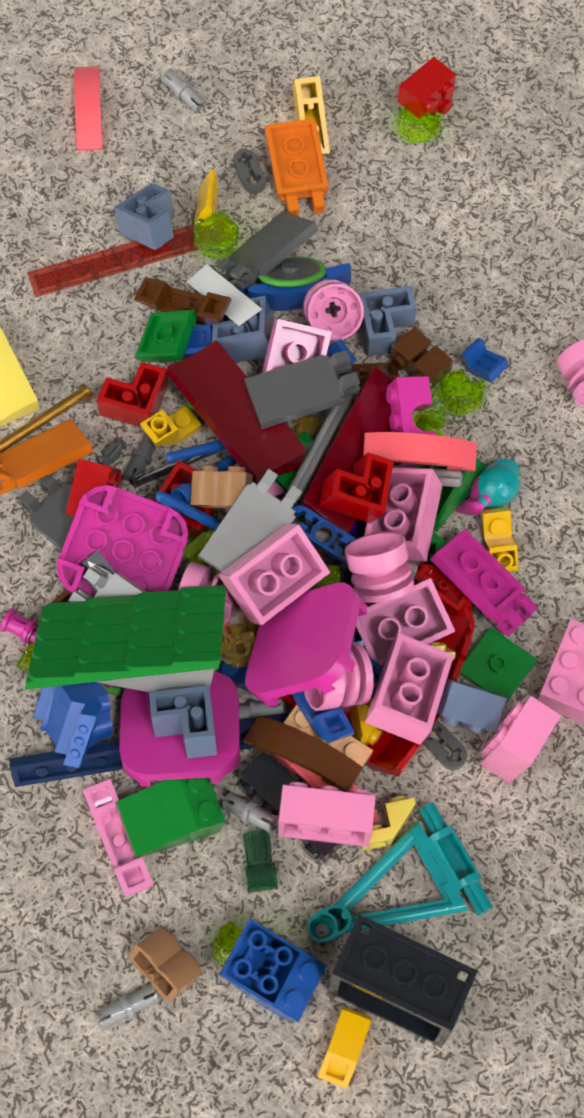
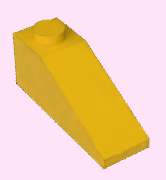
M320 76L295 79L292 88L297 119L315 118L322 154L330 153Z

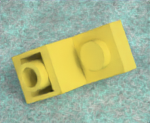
M398 796L390 799L389 803H386L384 806L387 828H383L382 825H374L369 847L361 846L362 851L392 845L414 811L415 798L406 799V796Z

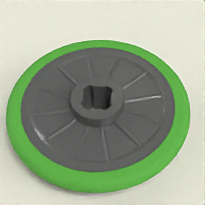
M286 257L268 274L258 275V277L264 283L273 286H304L323 278L326 274V267L322 262L312 258Z

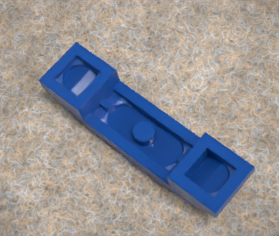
M347 263L326 268L324 278L304 286L281 287L277 289L275 286L267 283L249 286L248 298L265 295L271 311L303 308V301L307 292L314 284L323 280L336 279L349 285L351 283V265Z
M303 691L292 694L310 726L325 742L330 743L352 736L355 733L341 707L315 711L308 704Z

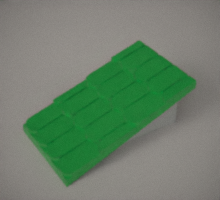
M225 585L181 587L180 591L143 592L137 596L89 598L88 601L60 602L45 605L42 607L25 690L91 682L145 692L209 685L210 688L214 670L219 668L221 660L227 587Z

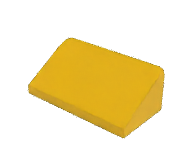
M215 169L209 171L199 187L194 218L195 225H213L218 194Z

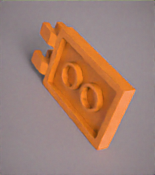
M315 118L265 125L264 131L277 198L281 202L286 201L287 212L299 216L298 199L311 198L314 214L324 213L325 204L323 196L328 192L329 186Z
M69 419L0 453V481L3 480L0 484V495L13 490L16 485L21 489L94 452L91 443L73 420Z

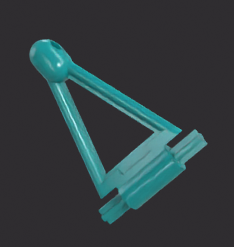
M434 802L428 803L418 810L432 836L427 837L421 824L417 821L334 905L316 912L310 918L307 931L309 937L314 942L324 944L345 933L351 932L358 915L351 916L349 911L413 846L444 900L361 914L362 916L387 926L468 911L465 902L459 894L462 891L466 894L477 916L483 915L494 908L479 883L482 880L479 871L452 825H446ZM336 918L341 920L340 927H338ZM319 924L327 925L329 929L327 936L320 937L316 934V927ZM363 925L362 930L370 929V928L367 927V926H365V925Z

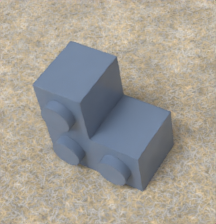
M151 183L114 207L120 234L154 250L162 247L166 242L174 238L170 220L175 215L170 190Z
M411 286L359 293L364 306V318L361 328L368 356L391 352L392 345L395 344L396 340L394 328L415 324L417 307Z
M265 295L249 298L262 310L240 326L232 320L213 324L212 342L217 340L235 363L266 357L274 317Z
M447 679L437 714L442 716L441 721L454 726L459 724L468 727L471 731L485 735L486 730L497 732L507 698L488 689Z
M209 685L149 692L151 719L155 737L184 734L187 759L218 755Z

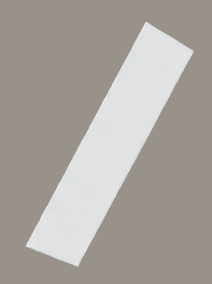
M208 264L187 281L201 295L206 296L210 292L230 297L232 300L225 315L238 326L262 310V308Z

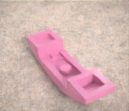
M111 779L84 789L83 793L125 898L153 887V882L143 858L135 859L115 804L119 799Z

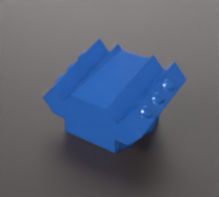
M96 682L41 688V694L38 697V704L33 718L44 720L41 730L46 731L56 747L55 753L66 755L63 765L79 768L90 747L113 736V725L110 716L111 704L108 693L101 683Z

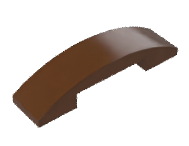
M148 277L144 278L134 298L136 302L160 312L194 310L198 316L196 323L202 324L221 323L232 300L230 297L210 292L205 296L172 288L165 281Z
M258 716L243 740L244 743L268 755L272 752L321 776L323 782L343 792H350L363 769L357 762L325 742L292 726L266 717Z

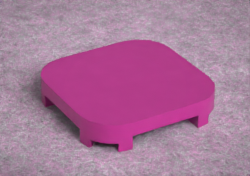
M104 485L95 487L84 494L78 503L77 512L57 560L56 568L59 580L65 589L71 593L82 589L93 597L96 595L95 589L83 576L85 567L80 565L98 550L116 572H120L145 591H170L189 536L187 523L181 514L170 507L114 486Z
M334 583L306 591L263 625H259L246 672L245 684L247 689L268 706H277L279 697L314 688H319L324 694L334 691L335 688L332 684L339 680L346 670L352 673L356 664L349 657L358 616L367 614V605L363 602L360 595L346 583Z
M214 672L210 694L218 755L187 759L184 734L155 737L151 719L149 692L126 688L121 699L119 744L124 773L126 772L129 777L139 781L140 786L151 787V781L210 778L211 784L222 782L223 776L230 773L235 766L239 767L241 759L240 702L236 684L230 677Z

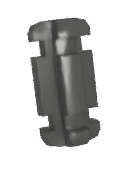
M115 437V442L109 443L101 452L103 455L97 457V462L107 466L110 463L113 464L121 456V451L127 449L126 442L120 437Z

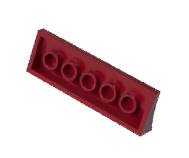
M217 340L194 355L168 365L167 375L239 466L244 467L245 472L253 475V482L255 484L261 481L268 469L281 476L300 468L307 449L285 422L261 429L244 379L248 377Z
M376 365L364 381L360 392L357 394L299 503L300 506L307 507L348 534L356 518L320 507L319 502L323 481L336 469L353 473L354 464L363 457L365 433L394 432L389 426L391 406L386 399V390L392 380Z

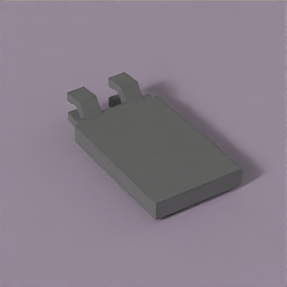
M282 211L233 252L228 259L223 258L215 266V269L218 272L224 273L228 268L227 273L221 275L228 282L235 278L239 279L243 275V278L235 284L238 288L244 290L255 282L258 275L268 274L315 234L318 228L314 221Z
M348 351L334 353L330 358L329 355L324 356L322 354L245 378V385L261 429L341 405V398L360 392V381L356 372L343 375L339 380L337 378L338 374L352 370Z
M49 474L39 479L40 487L49 494L41 504L27 490L19 497V500L21 501L20 505L30 513V524L62 551L75 517L65 514L72 485L69 482L67 484L63 482L60 485Z

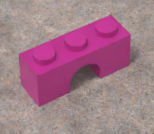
M429 376L397 377L388 385L386 390V399L391 406L390 429L394 432L436 435L435 431L420 430L414 424L412 418L413 411H423L432 404ZM397 462L398 466L425 465Z

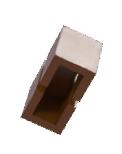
M413 327L392 345L391 362L395 364L398 370H404L411 374L410 377L429 376V382L432 384L431 390L451 372L453 360L436 345L428 351L426 348L431 345L432 341L417 328Z

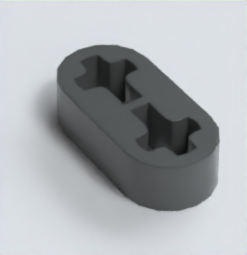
M248 149L238 151L234 156V166L243 188L251 194L262 192L266 186V178L256 154ZM246 158L250 162V167L247 168L245 163L241 162V159ZM250 175H253L254 179L258 181L257 185L250 182Z
M437 721L432 731H440L438 738L442 744L435 738L431 740L426 738L423 745L445 768L452 771L458 770L466 762L467 750L442 723ZM445 747H447L452 753L456 751L460 752V755L458 757L459 762H457L456 760H452L451 762L447 760L449 753L446 751Z

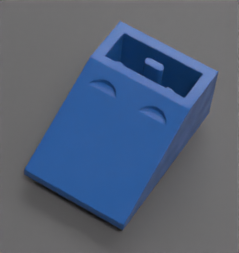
M249 918L219 975L278 1017L286 1021L299 1022L327 965Z

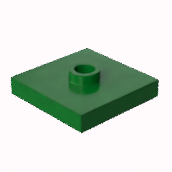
M194 310L151 313L135 358L142 362L182 360L198 317L197 313Z
M490 627L463 663L459 675L475 686L488 689L507 698L506 705L538 659Z

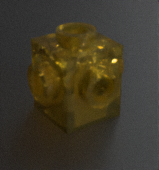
M244 624L226 626L227 629L223 630L221 659L226 664H231L233 668L248 666L257 634L253 635V631L248 627H244ZM242 643L243 650L236 651L237 644Z

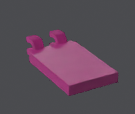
M466 529L430 559L490 620H493L495 623L497 622V628L507 637L538 609L535 603L526 594L522 593L526 588Z

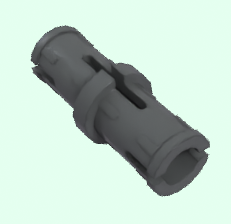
M146 433L139 447L133 450L131 454L132 459L122 474L123 480L128 481L132 472H134L130 481L132 484L133 478L141 475L145 467L151 464L153 460L151 456L157 448L153 442H150V438Z

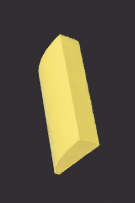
M0 327V426L35 412L40 407Z

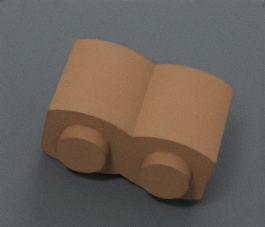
M201 466V471H193L190 505L200 508L231 509L247 484L251 485L253 482V475L245 472L244 467L230 466L228 471L218 472V467Z
M163 927L158 928L137 944L129 955L136 969L146 978L150 979L155 990L168 1002L173 1001L193 985L202 974L196 958L182 950L176 936Z

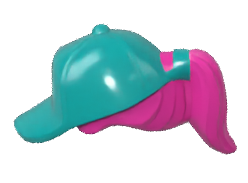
M503 458L489 465L474 480L471 486L470 500H463L455 511L461 514L475 515L483 509L502 508L515 498L520 489L518 464L511 459Z

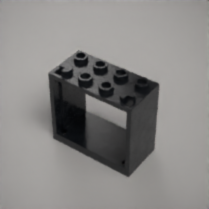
M358 915L332 972L328 993L442 1048L453 1031L478 970L362 915ZM363 925L371 928L368 936L361 933ZM460 971L468 974L465 981L457 978Z

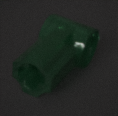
M253 830L243 834L247 863L245 873L248 893L278 889L276 865L272 861L269 833L264 830Z

